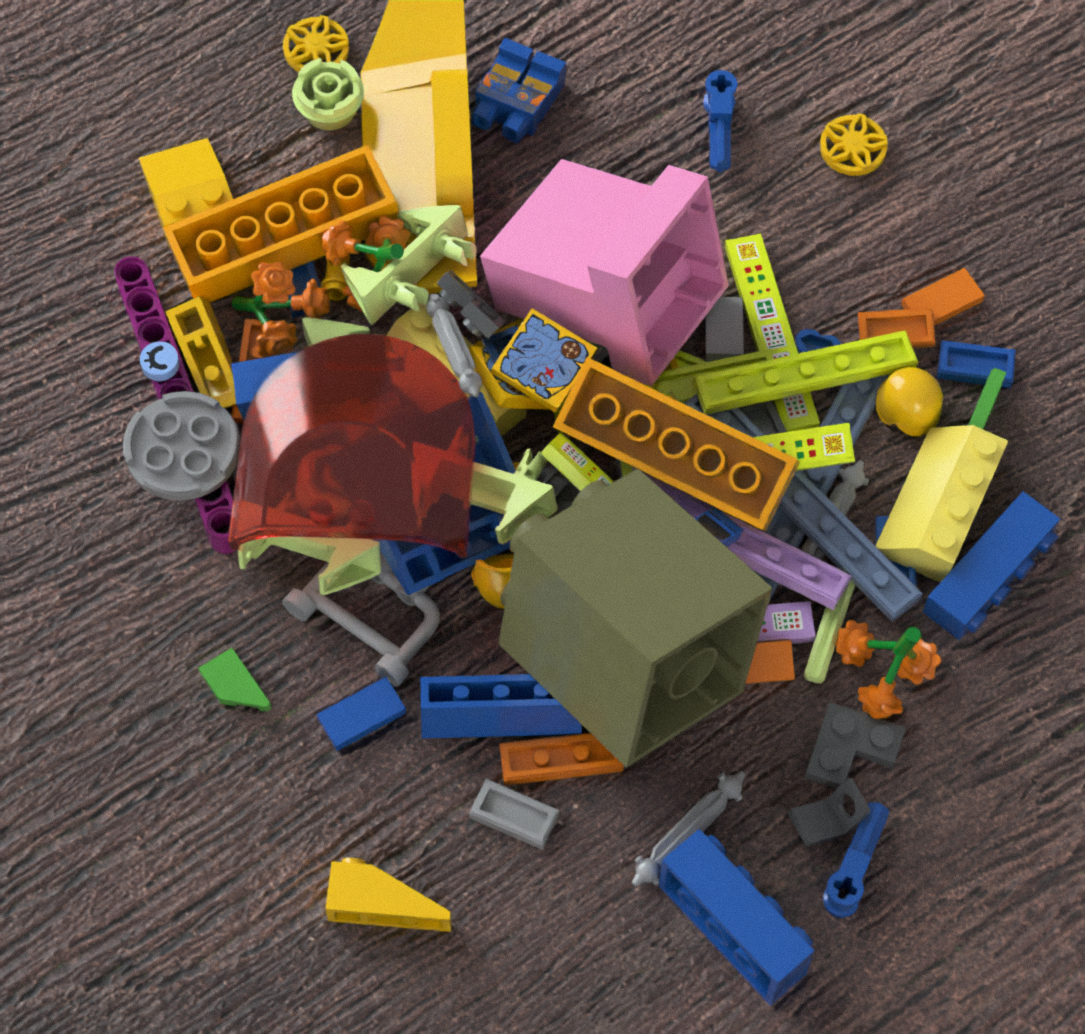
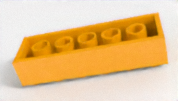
M366 145L166 226L163 229L192 298L200 296L211 303L254 285L251 274L258 270L261 262L268 264L281 262L284 265V270H291L325 256L326 253L322 249L323 234L341 220L346 221L347 225L353 227L352 237L362 241L367 239L370 234L369 224L371 222L379 223V218L383 215L390 219H398L397 214L399 212L396 200L369 145Z
M588 357L553 425L554 428L765 532L800 464L798 459Z

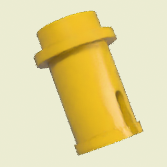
M350 257L348 260L342 261L338 266H334L332 261L326 259L325 279L321 282V288L327 289L330 300H342L346 296L343 290L348 285L341 265L346 263L349 266Z

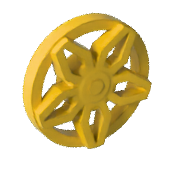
M323 15L306 18L291 25L287 29L283 40L285 59L297 72L305 66L301 63L308 62L309 60L313 61L321 58L322 60L326 59V62H331L330 53L342 50L338 58L333 61L340 64V60L346 61L349 54L347 33L337 22ZM312 27V33H310L307 30V28ZM319 27H324L322 33L317 32ZM330 29L336 32L337 34H330ZM298 33L304 35L305 37L300 38L296 34ZM292 40L296 44V46L290 52L289 45Z
M859 113L857 115L841 116L829 122L825 126L820 139V152L827 165L839 173L850 176L865 175L876 170L883 163L888 147L887 136L883 129L873 120L866 118V115ZM850 124L848 130L843 125ZM856 125L862 126L860 132L855 131ZM867 128L870 129L873 133L867 134ZM833 131L841 133L842 136L836 135ZM827 137L835 144L830 151H828L826 146ZM869 141H877V143H874V144H871V143H868V142H869ZM881 149L879 156L871 162L870 152ZM852 160L857 167L847 166L840 162Z

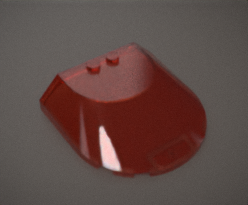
M351 334L324 340L303 349L283 362L270 374L255 394L243 423L228 544L231 549L240 550L241 544L268 537L383 539L429 544L455 552L459 557H467L476 433L469 401L465 392L461 390L456 377L439 359L426 350L398 338L377 334Z

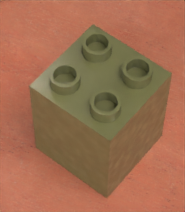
M639 469L632 471L610 485L606 484L603 480L594 481L577 495L571 507L550 519L543 514L534 515L523 522L515 531L510 541V550L514 553L510 580L503 589L500 598L505 609L498 644L626 768L743 693L772 587Z

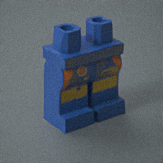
M504 38L499 47V54L490 71L486 73L482 83L479 84L475 91V107L472 113L473 126L486 130L491 127L494 121L504 124L502 126V135L507 140L519 143L526 134L533 136L537 130V125L542 121L565 85L566 62L539 51L533 57L532 48Z

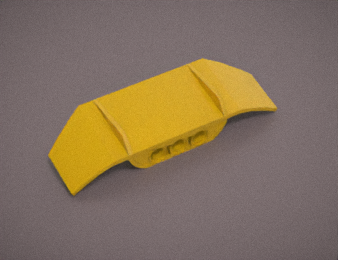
M389 0L361 70V81L364 86V97L361 103L363 146L369 145L396 200L398 212L434 206H461L468 235L463 240L475 244L464 0ZM411 233L406 242L407 247L417 238ZM365 253L367 260L375 267L378 261L375 255ZM445 256L415 286L427 289L428 294L439 293L442 288L437 282L446 272L452 270L470 288L477 287L476 256L474 260L466 257L467 266ZM387 260L383 269L393 260Z

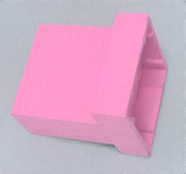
M561 159L480 255L496 310L525 319L533 308L580 338L607 347L613 370L649 386L655 383L729 286L708 177L670 165L666 167L654 184L649 186Z

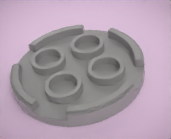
M187 391L162 395V399L151 403L141 412L137 411L126 428L123 452L129 472L144 490L157 497L169 500H190L207 495L220 487L230 477L238 463L240 437L237 425L231 415L219 405V402L207 395Z

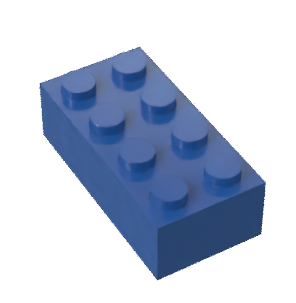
M698 829L662 860L658 886L771 1006L807 974L815 951L811 947L813 942L799 926L793 928L783 918L784 912L771 896L767 895L764 897L754 887L755 881L741 865L735 867L725 856L727 854L725 848L718 839L712 835L707 837Z

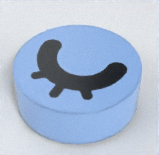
M153 342L142 350L140 364L146 377L154 381H165L177 373L179 358L176 349L171 344Z

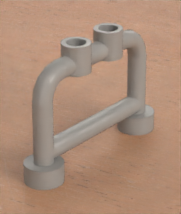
M381 552V573L371 579L377 584H385L395 591L404 603L410 606L415 605L424 613L423 622L401 648L330 598L320 594L318 576L326 570L329 562L319 570L302 591L293 588L282 600L284 607L295 618L306 621L317 608L382 654L383 657L374 668L382 679L387 677L390 684L395 687H399L409 675L406 665L434 634L440 620L437 604L424 593L428 587L407 595Z

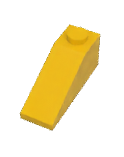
M199 296L165 311L199 393L217 400L224 409L235 405L236 397L232 360L210 303Z
M344 858L342 862L331 861L325 908L328 921L451 932L452 922L449 910L374 865L366 864V861L358 858Z

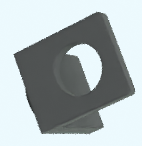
M848 778L828 799L794 807L788 812V815L804 844L809 847L848 836L871 810L854 780ZM845 794L850 795L855 803V813L853 816L848 815L844 809L843 798Z

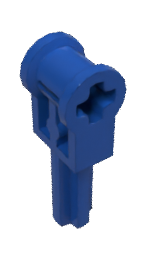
M724 70L714 71L706 78L705 88L707 93L703 101L704 109L708 113L709 166L719 173L729 169L731 166L732 111L735 107L734 94L738 85L735 76Z
M869 802L867 804L871 812L858 824L839 871L832 874L827 882V887L823 894V904L827 912L834 917H849L855 913L864 891L862 880L889 816V810L881 803ZM841 889L848 891L845 899L838 897Z

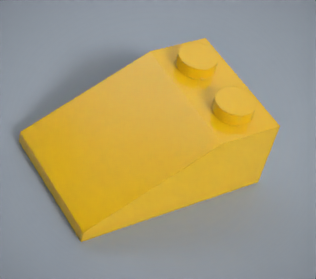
M208 138L139 158L162 229L233 200L225 175Z

